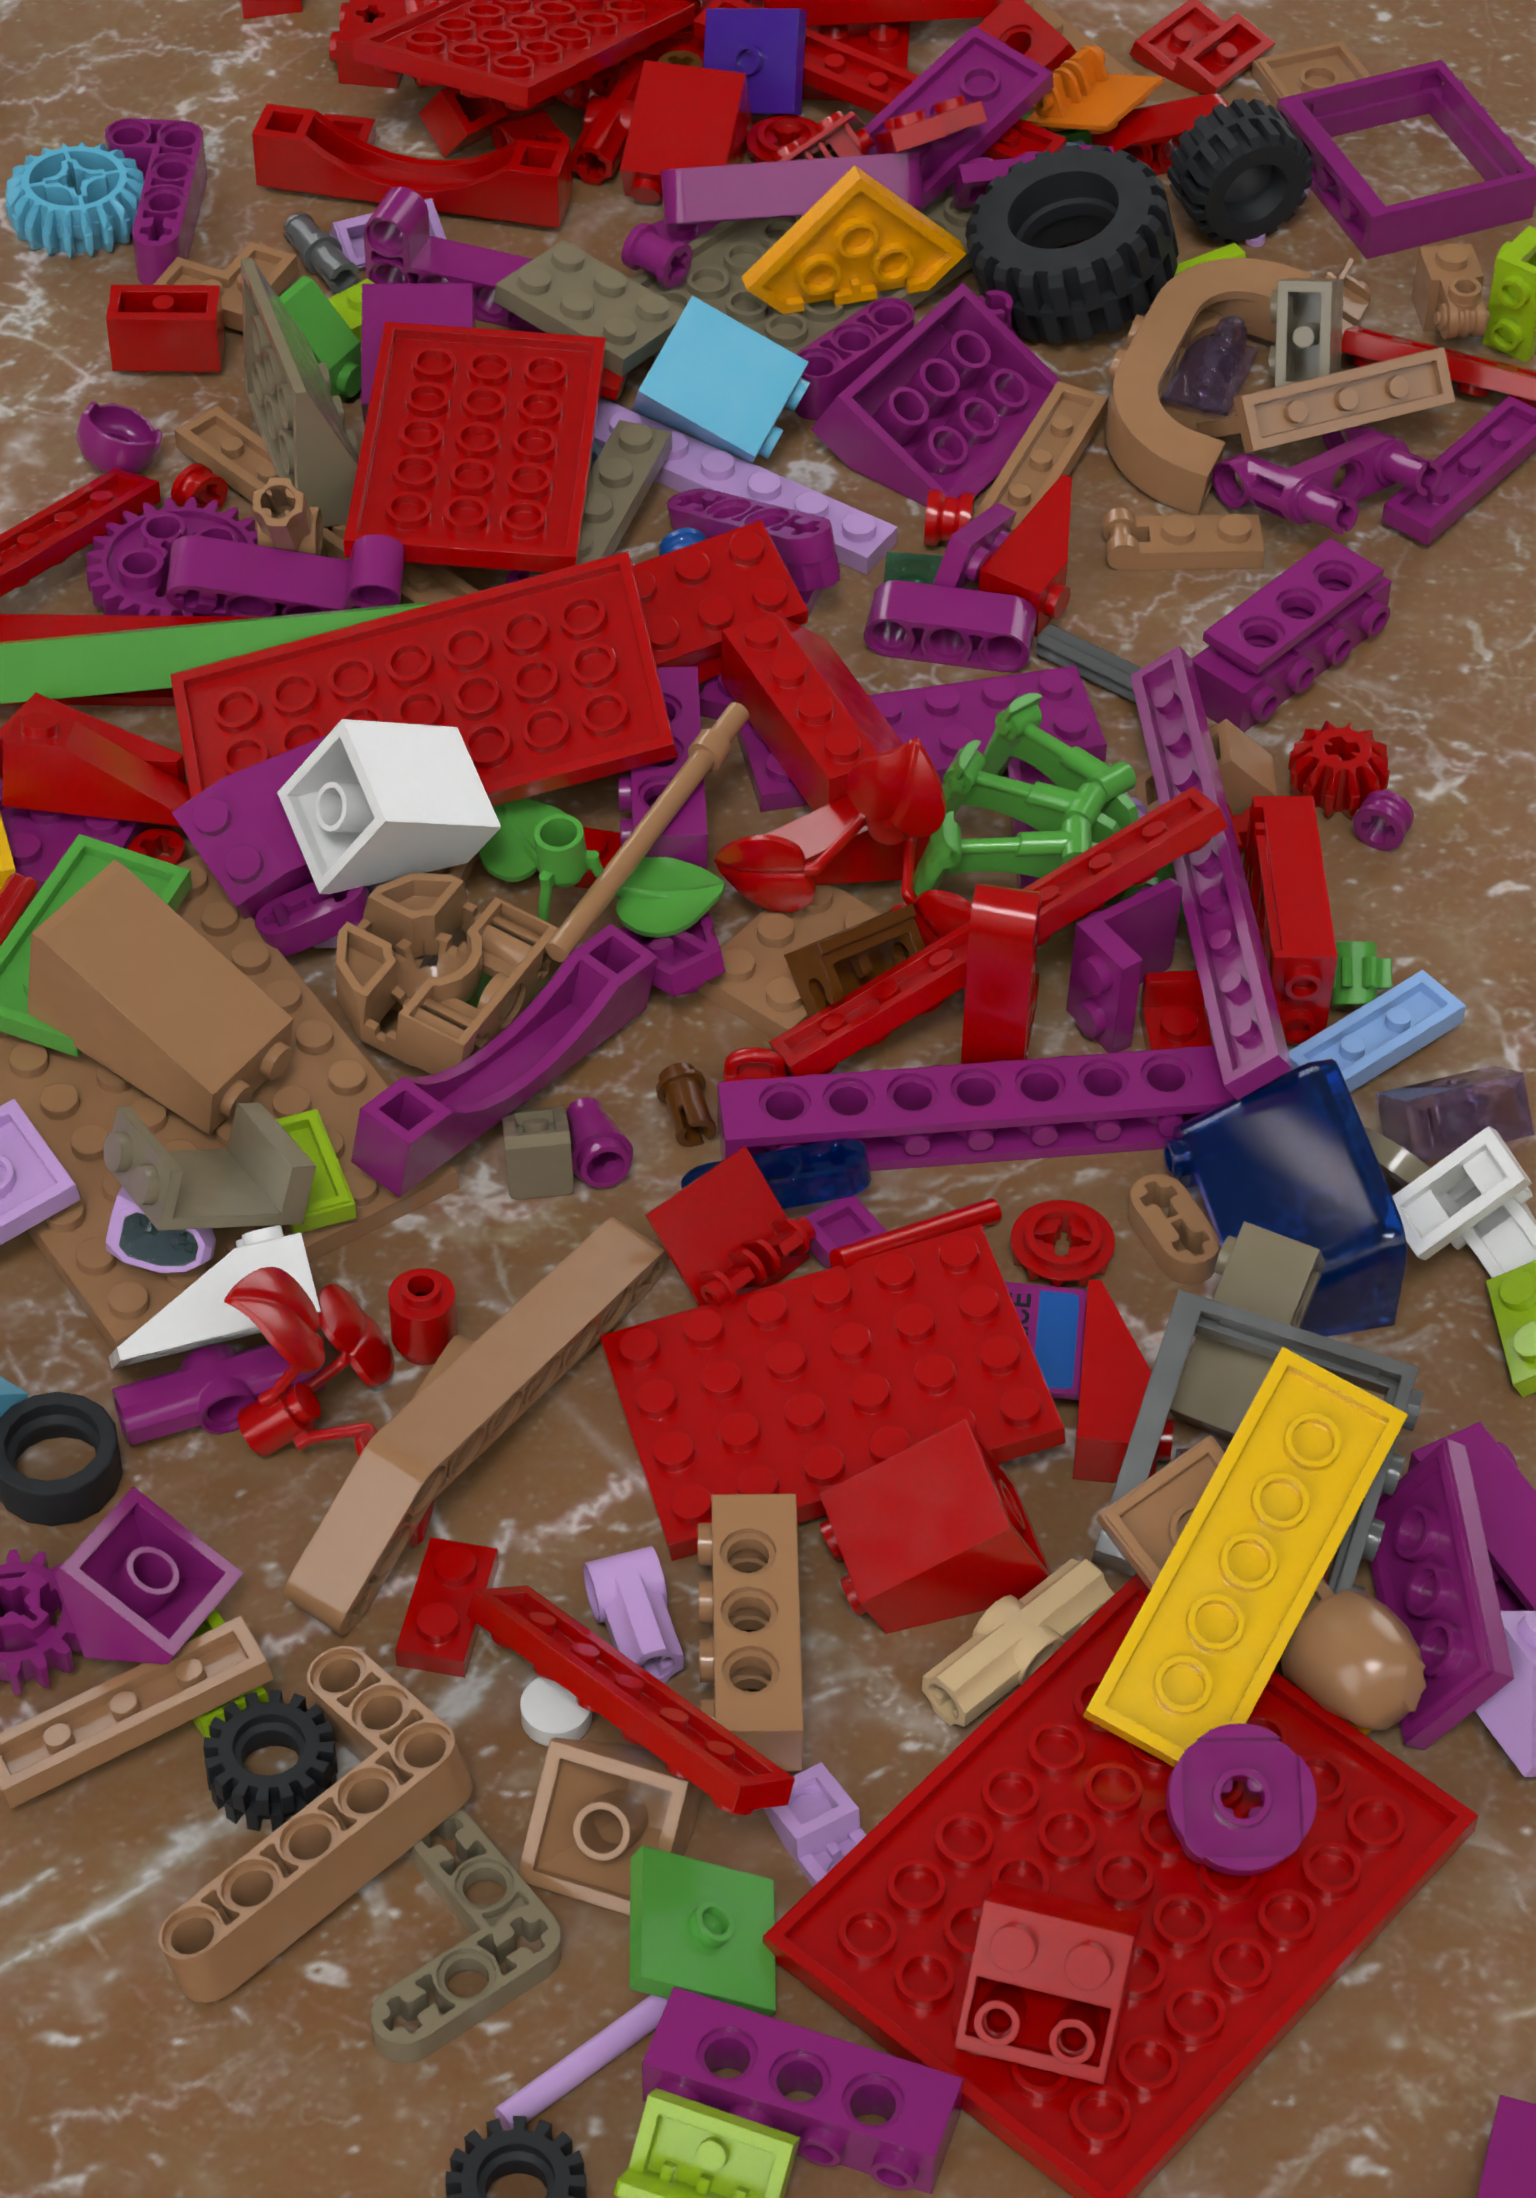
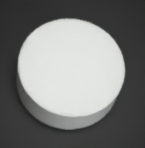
M543 1677L533 1680L523 1691L520 1700L521 1723L524 1731L532 1740L544 1746H549L552 1738L580 1740L591 1726L592 1712L581 1707L576 1701L577 1697L556 1681Z

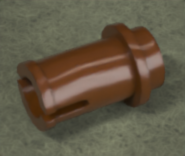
M675 1063L666 1067L659 1074L656 1094L662 1103L667 1104L675 1128L676 1139L680 1145L685 1147L702 1145L704 1140L698 1126H702L705 1137L709 1140L716 1134V1125L711 1118L703 1094L706 1088L705 1077L689 1063Z

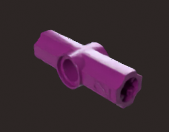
M216 1343L205 1345L193 1351L185 1358L181 1368L178 1370L112 1388L113 1401L125 1441L131 1446L200 1425L203 1430L213 1434L231 1433L240 1429L237 1420L239 1410L257 1400L258 1395L271 1388L290 1364L270 1343L236 1352L228 1344ZM322 1367L309 1374L300 1373L292 1385L297 1382L305 1383L321 1371ZM323 1384L314 1392L325 1389V1384Z

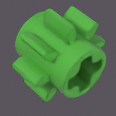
M1336 942L1338 958L1330 1002L1331 1006H1364L1378 997V990L1392 988V958H1377V942Z

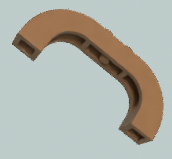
M1227 258L1208 261L1190 267L1174 276L1161 288L1146 316L1136 315L1126 344L1129 346L1128 349L1119 347L1110 366L1108 379L1114 380L1105 419V438L1109 452L1115 464L1130 482L1150 497L1165 505L1191 515L1200 514L1214 487L1213 470L1216 464L1222 460L1226 442L1181 425L1165 411L1160 402L1187 351L1200 338L1218 332H1242L1276 343V323H1272L1270 317L1272 291L1278 289V280L1311 278V273L1285 264L1262 259Z

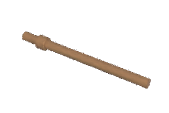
M737 702L730 703L711 729H703L689 746V758L545 946L546 953L553 960L564 962L569 954L574 951L706 774L717 771L731 752V741L749 719V712L743 705Z

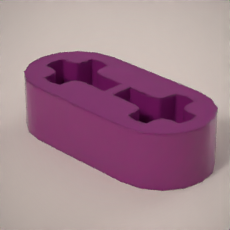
M311 882L266 903L255 917V927L265 943L278 948L283 956L292 955L338 936V931L346 922L357 926L364 918L363 914L370 892L367 886H362L333 894H319L315 882Z

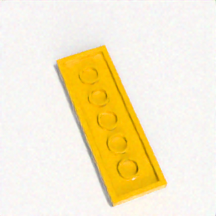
M1282 1346L1083 1717L1173 1767L1176 1766L1186 1748L1195 1743L1199 1737L1209 1730L1228 1724H1246L1408 1414Z

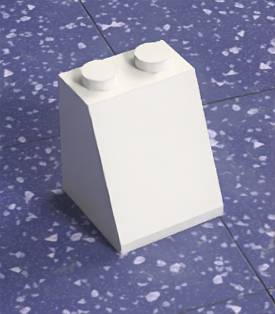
M342 719L277 792L319 894H333L395 880L410 873H426L466 864L501 828L458 727Z

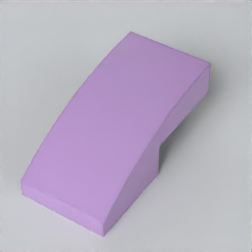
M822 1762L793 1776L795 1781L788 1805L763 1808L782 1844L812 1887L866 1836L860 1827L858 1806Z

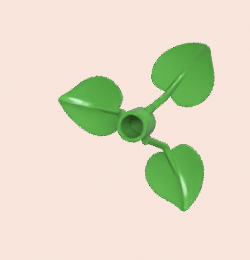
M528 798L493 806L501 828L479 851L480 861L487 872L496 878L508 882L525 880L538 870L540 872L541 887L537 917L548 922L552 887L567 888L574 886L589 869L597 878L604 870L600 864L599 853L595 850H586L584 829L581 822L559 808ZM644 857L614 896V898H620L616 907L617 917L623 926L639 935L656 938L676 935L694 925L724 894L725 882L712 872L682 860L670 857ZM482 972L480 983L473 997L466 1003L478 1008L480 997L493 977Z

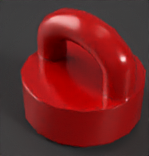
M741 1048L730 1053L725 1059L723 1082L786 1077L784 1058L778 1052L768 1048Z

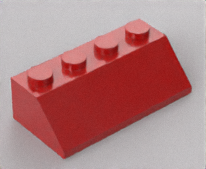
M777 613L722 630L723 685L735 702L740 703L748 710L749 722L813 811L847 796L845 780L850 769L858 761L904 744L824 637Z

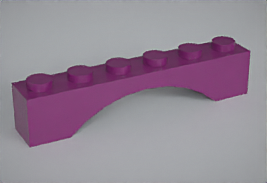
M611 923L572 951L530 1005L505 1030L482 1049L461 1063L437 1074L418 1078L403 1076L362 1106L359 1111L351 1162L399 1198L501 1121L502 1118L509 1115L645 1011L658 956Z

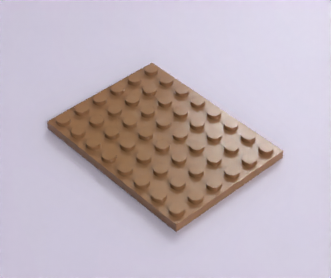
M201 855L177 864V866L191 870L192 888L175 912L293 1018L290 1047L293 1048V1057L290 1064L278 1079L274 1081L267 1079L253 1092L249 1103L261 1102L275 1119L318 1109L356 1204L355 1219L301 1233L308 1262L310 1263L459 1189L458 1171L449 1160L400 1198L351 1162L360 1108L389 1087L388 1084L278 948H274L264 942L255 927V920L252 916L247 919L243 918ZM0 1032V1106L12 1099L16 1100L76 1184L81 1200L26 1231L114 1351L221 1259L237 1248L235 1241L242 1239L243 1234L272 1226L213 1228L216 1238L213 1258L187 1272L158 1273L124 1263L107 1252L105 1241L117 1194L122 1188L120 1182L108 1170L104 1160V1142L106 1136L113 1130L117 1107L130 1106L167 1151L227 1149L233 1119L226 1118L208 1135L84 1052H81L79 1057H75ZM281 1225L284 1236L293 1234L290 1225ZM192 1235L188 1239L187 1246L198 1249L197 1241L194 1235Z

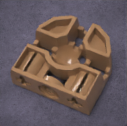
M407 874L377 886L368 896L362 921L357 926L346 922L338 931L335 960L337 1003L352 1024L356 1036L361 1041L410 1066H416L432 1075L461 1063L482 1049L526 1009L562 964V962L553 960L545 950V946L559 928L497 897L492 900L480 915L478 914V906L467 901L464 881L451 874ZM456 930H462L467 933V943L463 941L459 947L452 945V934ZM392 948L396 950L397 954L395 956L392 954ZM423 955H438L437 966H425L418 969L414 959ZM482 972L493 978L485 987L480 997L478 1008H475L466 1002L473 997L480 983ZM398 1002L404 1008L399 1012L397 1032L390 1029L387 1034H384L380 1031L379 1022L393 1005Z

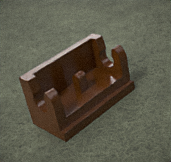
M913 904L878 915L784 955L808 1018L829 1005L842 1001L843 997L906 960L907 957L903 952L902 945H905L910 956L925 948L914 916L917 914Z

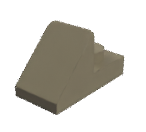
M565 1106L512 1111L509 1115L502 1118L510 1197L520 1200L573 1193L574 1182L570 1130Z

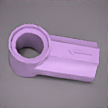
M650 1546L583 1563L584 1583L593 1616L597 1623L605 1622L613 1647L662 1683H667L673 1674L684 1669V1655L666 1607V1585L655 1549Z

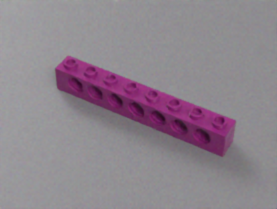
M1215 1045L1079 1056L1066 1055L1011 1061L999 1060L995 1062L934 1065L930 1067L890 1070L876 1069L863 1072L822 1075L809 1074L795 1077L744 1079L717 1083V1126L722 1161L743 1146H746L765 1179L1232 1144L1238 1100L1224 1087Z

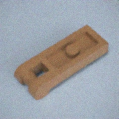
M1113 508L1102 519L1104 537L1107 539L1105 546L1107 562L1116 570L1263 568L1265 547L1259 514L1135 516L1127 508Z

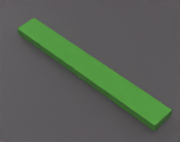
M430 602L0 642V704L26 702L35 692L50 699L172 688L170 674L430 605Z

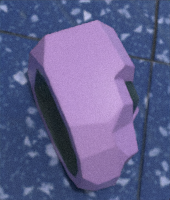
M122 1186L117 1194L112 1210L105 1245L107 1252L124 1263L158 1273L187 1272L211 1260L214 1256L216 1238L213 1228L158 1231Z

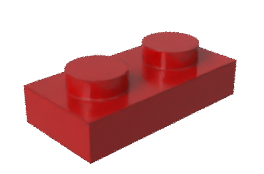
M430 1537L395 1648L396 1666L465 1678L480 1629V1625L469 1618L467 1612L473 1590L488 1589L493 1586L499 1566L497 1548Z

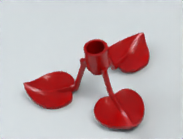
M917 737L892 750L866 757L858 761L850 769L845 780V790L851 803L859 811L858 815L815 861L805 863L804 853L798 844L792 840L775 835H753L740 838L723 846L717 852L714 859L717 869L724 878L752 903L774 912H794L805 908L814 899L816 885L810 876L819 874L864 826H868L869 834L882 844L895 845L901 841L904 843L901 896L905 903L892 907L889 912L913 904L917 914L914 916L925 947L969 922L971 917L972 904L960 895L944 890H928L917 896L913 888L916 842L919 837L933 834L941 827L947 810L945 795L938 773L927 751ZM902 945L903 949L908 952L905 945Z
M276 1267L260 1268L246 1275L229 1291L224 1299L225 1303L246 1315L277 1352L290 1364L271 1388L258 1395L257 1400L239 1410L237 1420L240 1431L248 1445L262 1456H269L292 1441L297 1449L301 1451L313 1443L355 1437V1447L358 1456H360L371 1438L378 1432L375 1426L370 1422H363L312 1431L315 1419L319 1418L321 1414L320 1404L313 1392L346 1368L349 1363L362 1382L370 1388L379 1387L390 1380L394 1370V1356L389 1341L378 1324L362 1310L355 1298L342 1286L329 1284L317 1292L316 1295L321 1311L317 1313L314 1304L300 1284L289 1273ZM320 1325L325 1336L341 1353L333 1362L305 1383L297 1382L292 1385L300 1373L309 1374L315 1372L324 1364V1341L316 1333ZM434 1500L429 1505L409 1540L411 1548L420 1544L426 1535L433 1512Z

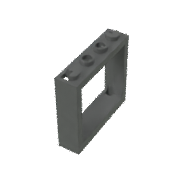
M1179 1289L1109 1506L1148 1479L1194 1333L1272 1359H1276L1283 1346L1355 1386L1384 1395L1383 1401L1408 1414L1401 1428L1413 1431L1424 1395V1392L1413 1389L1419 1367ZM1399 1433L1337 1549L1327 1581V1585L1334 1594L1343 1590L1365 1592L1364 1587L1353 1583L1361 1558L1373 1562L1381 1541L1385 1521L1375 1519L1374 1515L1381 1493L1393 1496L1402 1472L1405 1456L1393 1453ZM1101 1528L1091 1563L1130 1576L1137 1574L1104 1529Z

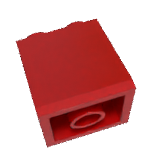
M644 60L620 166L625 196H631L644 203L663 201L662 170L742 164L747 151L746 136L753 126L746 73Z
M967 1419L819 1493L829 1519L820 1524L821 1532L833 1556L838 1561L844 1559L849 1575L840 1579L845 1596L858 1616L868 1613L885 1634L985 1611L1004 1596L1012 1595L1020 1600L1052 1574L1014 1481Z

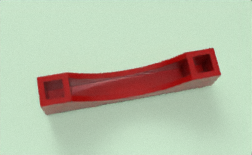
M266 103L252 132L256 185L278 188L282 191H300L328 195L332 198H349L380 203L389 189L406 187L414 190L423 200L432 198L437 213L448 212L476 216L485 220L497 219L526 223L535 227L547 226L560 228L572 198L570 145L519 138L499 150L477 157L455 160L419 159L392 153L366 143L336 126L317 110Z

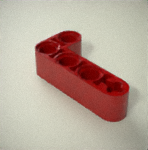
M976 884L969 926L961 1064L1027 1059L1039 989L1040 975L1035 972L1041 892Z

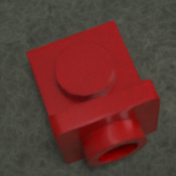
M1168 971L1145 974L1143 977L1139 1017L1146 1051L1188 1046H1213L1198 971Z

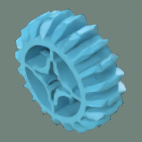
M82 141L79 146L68 147L62 143L61 148L56 150L44 147L42 148L41 156H25L24 165L13 167V177L6 180L5 205L7 218L11 221V227L16 231L18 240L28 241L31 250L45 248L49 256L65 252L71 259L76 253H87L92 257L93 251L103 249L107 252H112L114 243H129L145 181L143 179V172L137 168L134 159L124 157L122 150L108 152L105 144H99L93 148L87 147L85 142Z

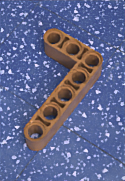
M339 1646L330 1648L318 1655L308 1669L307 1684L317 1706L324 1712V1721H330L334 1738L357 1757L361 1763L174 1910L160 1927L158 1944L184 1995L194 2002H214L231 1994L453 1815L470 1798L473 1790L472 1777L450 1727L368 1655L355 1647Z

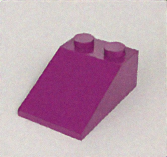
M326 736L223 777L171 812L244 919L252 916L255 920L258 911L269 901L314 882L277 792Z

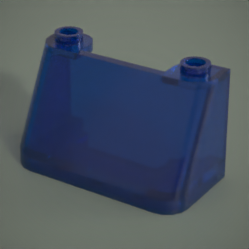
M1327 1059L1305 1063L1239 1100L1236 1098L1228 1100L1174 1127L1172 1139L1165 1140L1163 1146L1167 1172L1170 1177H1178L1186 1189L1199 1187L1221 1248L1229 1235L1235 1238L1238 1237L1245 1221L1320 1249L1326 1265L1300 1329L1328 1337L1395 1325L1407 1260L1404 1226L1344 1077L1335 1060Z

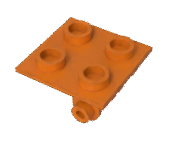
M1095 45L1083 46L1070 60L1065 61L1059 68L1053 71L1054 87L1033 106L1036 111L1025 121L1039 127H1047L1050 131H1062L1069 128L1088 130L1092 134L1106 133L1116 128L1119 124L1118 121L1132 109L1145 103L1147 96L1164 83L1165 80L1164 77L1107 74L1104 64L1106 58L1104 51Z

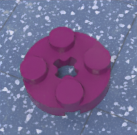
M1228 1724L1209 1730L1199 1737L1195 1743L1186 1748L1169 1776L1166 1789V1810L1172 1831L1179 1839L1182 1850L1189 1859L1199 1864H1205L1214 1871L1223 1874L1249 1876L1272 1870L1296 1852L1315 1818L1317 1806L1316 1787L1308 1765L1300 1755L1297 1757L1289 1746L1279 1741L1281 1739L1280 1736L1256 1725ZM1233 1781L1245 1782L1247 1793L1259 1795L1260 1807L1251 1808L1247 1819L1235 1817L1233 1809L1224 1807L1222 1804L1221 1795L1231 1792Z

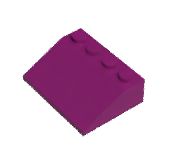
M962 283L844 389L813 425L811 430L850 469L927 507L929 489L941 490L945 496L958 497L963 492L975 493L976 497L1000 474L1057 381H1062Z

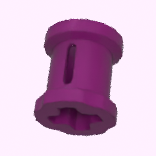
M640 223L628 234L622 248L621 259L623 265L633 271L643 269L656 276L659 284L671 289L674 286L680 285L686 278L691 268L693 250L690 245L683 241L673 243L659 236L656 228L650 224Z

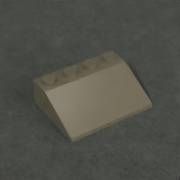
M252 258L241 259L245 396L277 477L290 478L296 490L304 493L309 506L321 508L323 527L347 524L359 459L356 435L353 429L344 428L345 418L342 402L339 395L331 396L330 376L326 363H317L309 341Z

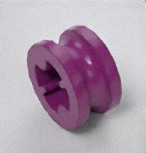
M1388 790L1371 792L1364 799L1362 807L1354 816V831L1360 840L1369 847L1387 851L1395 849L1403 842L1406 832L1413 824V809L1403 797Z

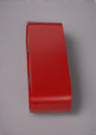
M1213 93L1132 109L1118 121V126L1113 130L1102 134H1091L1092 145L1113 146L1114 153L1118 150L1127 152L1136 157L1137 161L1141 160L1147 164L1156 175L1166 174L1167 168L1173 164L1169 159L1172 149L1180 146L1181 142L1178 138L1184 130L1190 131L1195 126L1193 121L1202 114L1206 117L1212 113L1213 107L1222 103L1227 107L1229 104L1223 96Z

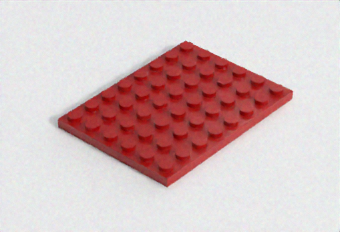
M1135 1574L763 1935V1944L775 1955L776 1963L895 2057L963 2078L961 2109L1074 2198H1136L1475 1831L1479 1816L1345 1720L1326 1711L1305 1692L1273 1671L1246 1724L1266 1728L1280 1736L1281 1739L1279 1741L1289 1746L1297 1757L1300 1755L1308 1765L1314 1779L1317 1795V1806L1313 1824L1296 1852L1289 1859L1281 1862L1272 1870L1261 1874L1249 1876L1223 1874L1214 1871L1205 1864H1199L1189 1859L1182 1850L1179 1839L1172 1831L1166 1810L1167 1783L1175 1767L1083 1717L1150 1592L1138 1574ZM1233 1781L1231 1792L1221 1795L1223 1806L1233 1809L1234 1816L1237 1818L1247 1819L1249 1810L1261 1805L1259 1795L1247 1793L1245 1782ZM996 1881L1143 1916L1128 1990L1104 2084L954 2048L984 1900Z

